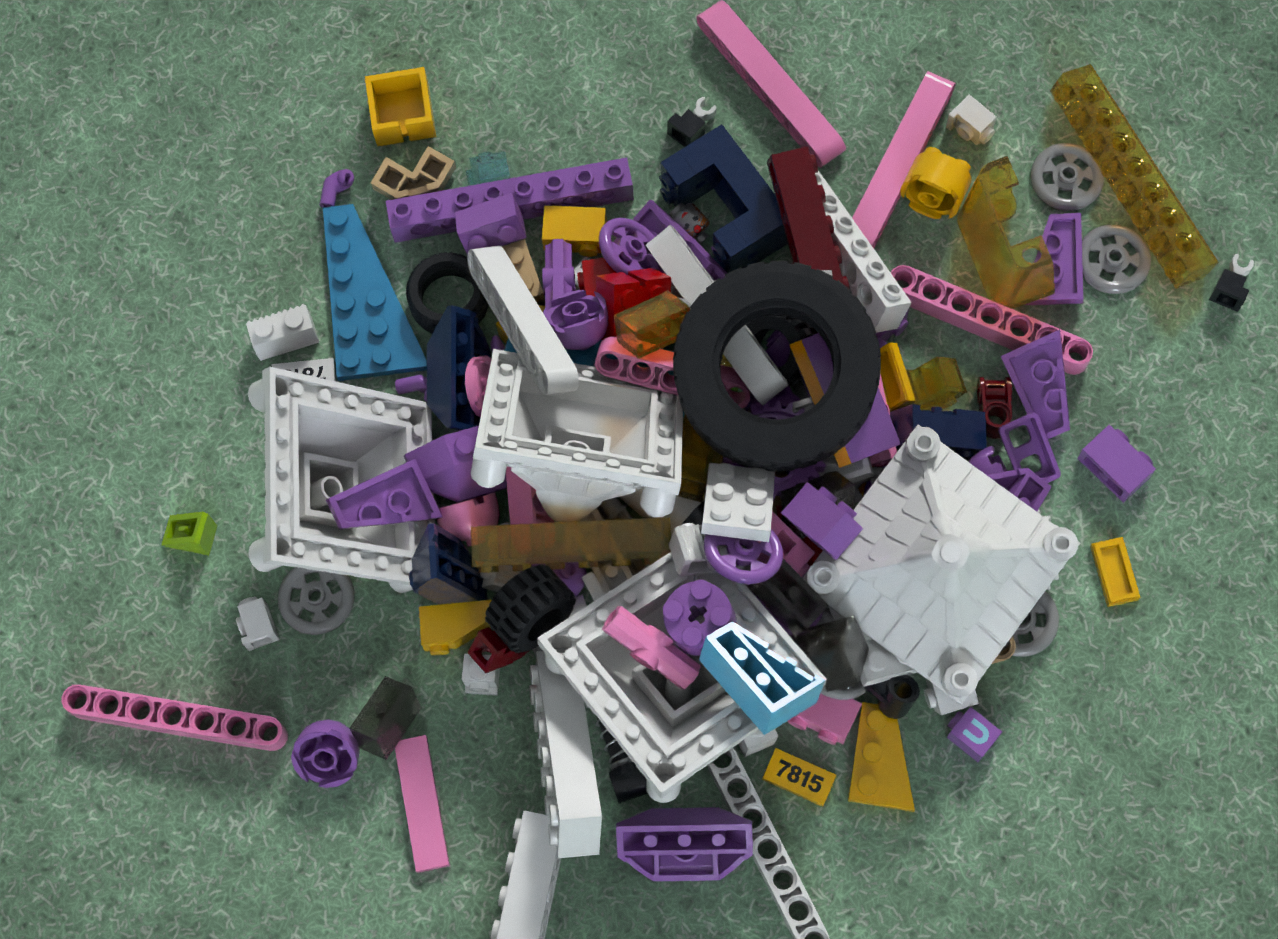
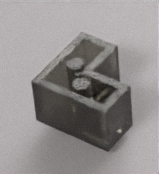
M855 615L796 630L792 633L791 638L827 679L824 685L827 692L837 689L844 691L859 684L869 647Z

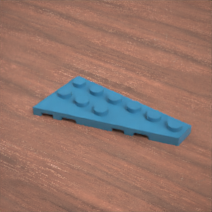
M354 205L323 207L338 381L427 370V359Z

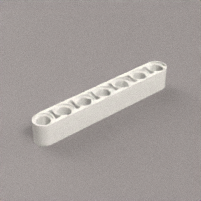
M669 225L646 244V247L663 271L671 277V282L681 296L691 305L714 282L672 225ZM745 325L738 330L729 341L723 354L754 397L764 405L786 388L789 383L749 328Z
M499 245L470 249L467 255L469 271L541 394L549 396L576 391L579 386V376L575 364L503 247Z
M734 748L724 753L732 761L728 767L718 768L713 762L707 766L731 813L744 817L747 813L752 812L758 814L761 818L762 823L760 826L752 828V857L793 939H805L810 934H816L821 939H830ZM733 783H741L747 792L741 798H734L728 793V787ZM762 843L773 844L777 850L776 856L771 859L761 857L758 853V847ZM778 873L788 874L792 879L791 887L785 890L777 888L773 882L774 876ZM795 903H800L806 907L808 915L804 920H794L789 914V907Z

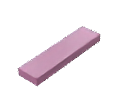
M426 735L394 741L416 872L420 873L448 867L450 863L428 738Z

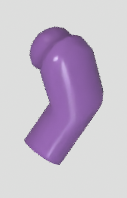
M349 169L339 170L325 179L319 204L320 207L335 206L336 196L348 189L354 182L352 171Z
M415 375L395 381L398 394L419 391L424 393V400L427 402V377Z

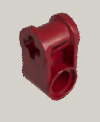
M978 377L977 403L979 411L985 412L986 436L988 438H1001L998 432L999 427L1011 422L1012 380L1010 377H1005L1004 380H985L984 377ZM989 417H999L1003 423L994 424L989 420Z

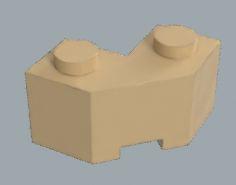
M429 146L426 148L413 172L385 157L372 179L371 185L375 191L391 200L443 191L456 169L455 161Z

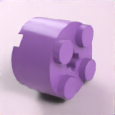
M696 580L681 585L669 596L663 606V620L667 632L678 648L689 655L700 656L706 636L732 621L737 624L736 613L726 594L719 587L705 580ZM700 615L705 619L701 624L696 620Z

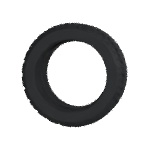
M452 252L434 254L422 260L413 269L406 286V298L412 316L420 327L433 334L443 315L429 310L424 306L422 300L427 287L433 281L444 276H458L472 284L474 288L473 295L463 309L476 312L479 325L486 315L489 304L469 271L465 255H458Z

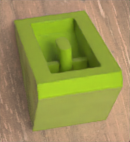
M203 511L170 515L161 545L209 556L217 524L208 513Z

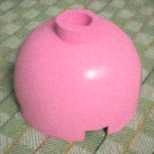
M496 493L460 503L456 502L450 506L439 507L442 518L436 520L441 528L458 537L461 541H466L467 547L486 542L485 535L489 534L499 522L500 510Z

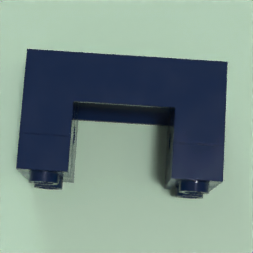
M722 124L660 162V193L668 205L673 203L676 207L681 202L684 205L692 203L714 189L735 217L733 221L713 233V246H711L713 259L727 273L740 267L741 269L747 268L749 264L759 263L788 244L775 193Z

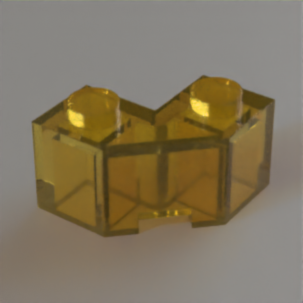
M935 357L914 370L906 369L916 400L912 404L920 405V410H929L931 407H950L957 403V398L967 393L956 358Z

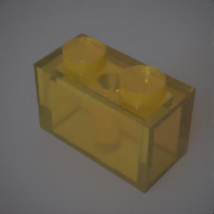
M666 291L614 315L617 341L638 359L676 342L677 334L680 331L679 327L686 313L690 311V306L671 292Z

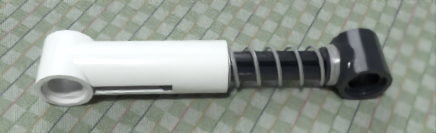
M583 594L575 597L576 603L569 617L587 606ZM597 717L596 726L600 727L602 732L600 738L604 739L606 744L604 750L610 755L608 763L611 764V771L608 773L618 803L620 804L648 794L646 778Z

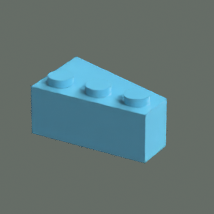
M732 621L706 636L699 661L765 735L816 704L825 679L817 674L812 677L796 667V661L790 657H787L785 660L768 649V643Z

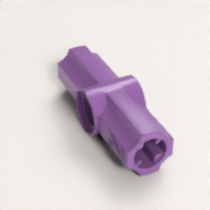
M552 239L550 244L545 245V268L542 269V280L547 311L552 307L551 301L555 297L566 292L575 291L572 244L565 242L564 239Z

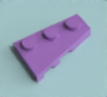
M1081 213L1049 215L1038 247V253L1029 273L1027 285L1020 299V305L1083 303Z
M1059 329L1001 356L1026 413L1036 412L1039 415L1047 439L1070 430L1062 342Z
M416 459L326 499L339 530L442 518Z

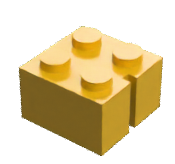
M424 67L365 76L372 132L377 147L403 143V137L409 136L410 141L437 137L429 83Z

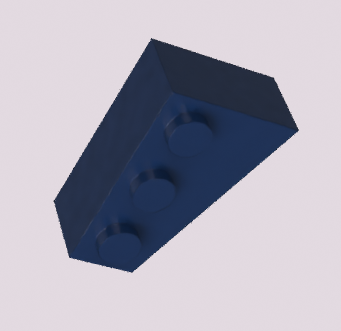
M916 404L890 412V418L900 441V445L896 446L897 451L917 425L933 429L943 444L964 459H970L975 453L987 448L985 412L962 409L942 411V407L920 410V405Z

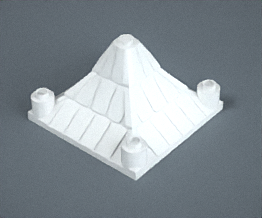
M493 349L470 473L471 478L478 485L492 488L503 483L507 466L512 467L511 471L536 489V495L548 516L560 524L577 522L601 505L602 501L635 493L636 489L643 490L640 505L648 515L663 517L673 511L676 495H679L682 469L683 409L678 395L601 375L596 367L574 363L579 376L578 389L573 392L543 396L518 353Z
M274 367L262 370V379L252 383L248 391L251 405L256 410L265 412V537L254 541L249 547L248 554L252 565L262 572H268L283 565L322 572L326 571L386 581L399 593L413 590L409 581V573L412 570V557L427 525L435 523V519L339 530L326 499L406 463L404 459L406 453L431 442L432 417L431 409L427 402Z
M917 425L855 507L854 511L857 515L854 517V520L863 530L837 560H834L822 551L801 579L799 585L962 705L968 695L976 689L978 681L1066 562L1076 554L1081 543L1078 542L1076 535L1071 530L1057 527L967 460L952 451L940 441L938 434L933 429Z
M671 552L537 638L538 645L545 653L547 668L555 674H564L569 683L580 694L585 703L646 778V790L649 796L654 801L660 803L674 800L679 795L682 782L759 729L704 665L700 664L698 676L693 683L683 690L666 679L658 671L646 668L630 656L629 653L631 651L602 631L604 622L617 606H622L647 626L652 625L671 638L663 620V606L665 602L681 585L696 580H705L716 585L726 594L736 613L739 626L768 643V649L785 660L787 657H790L796 661V667L812 677L817 674L825 679L824 685L827 680L745 584L733 582L719 573L679 577ZM701 615L696 618L700 624L705 621ZM686 654L698 663L694 655Z

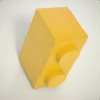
M544 205L543 250L545 251V245L550 244L552 239H564L565 242L572 244V252H578L582 256L593 257L597 253H601L599 233L602 226L607 222L606 208Z

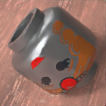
M681 202L668 214L699 244L709 236L705 231L708 229L710 221L695 204L688 203L684 205Z

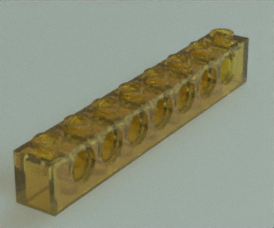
M1089 64L1062 73L1050 92L1082 140L1086 150L1093 157L1118 200L1129 214L1133 224L1143 236L1149 249L1162 266L1166 276L1176 289L1204 278L1219 262L1092 65Z

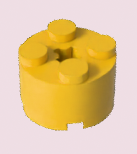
M927 147L923 153L915 157L901 186L900 194L902 198L906 195L910 200L908 206L917 213L932 219H940L942 215H949V218H953L957 214L971 185L972 179L969 173L971 166L965 160L955 159L943 154L935 147Z

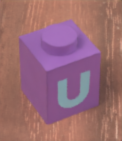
M972 707L965 714L958 711L947 725L952 729L947 738L976 762L982 759L1002 733L1001 730Z

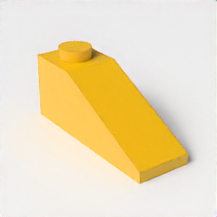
M492 600L420 606V635L424 651H430L431 655L448 654L449 649H457L474 639L479 630L491 628L486 622L485 617L486 610Z

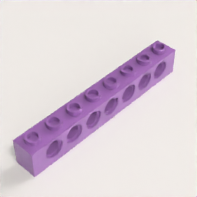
M626 157L387 200L386 207L390 230L394 242L397 243L457 232L454 212L509 193H513L522 212L523 219L543 216L544 205L597 207L634 200L628 159Z

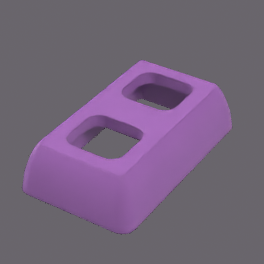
M1036 412L1024 415L999 427L998 432L1013 470L1022 469L1020 465L1021 460L1037 454L1041 469L1034 472L1047 483L1061 476L1041 420ZM1025 425L1030 440L1018 447H1013L1009 432Z

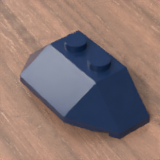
M450 305L447 306L427 343V405L447 428L461 431L479 426L480 417L476 416L472 410L466 394L465 371L467 364L473 357L487 355L491 358V351L485 335L477 323L478 317L476 312Z
M435 523L428 524L412 557V570L409 573V581L413 592L438 605L488 600L487 589L482 588L484 578L480 575L481 568H477L473 556L462 541Z

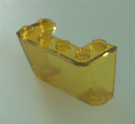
M1005 156L982 167L958 213L957 222L989 300L1015 309L1055 294L1054 268L1052 258L1042 235L1013 246L1009 243L1001 223L1011 219L1016 213L1017 204L1012 187L1019 185V182L1008 156ZM1030 248H1035L1042 255L1037 262L1029 263L1023 259V253Z

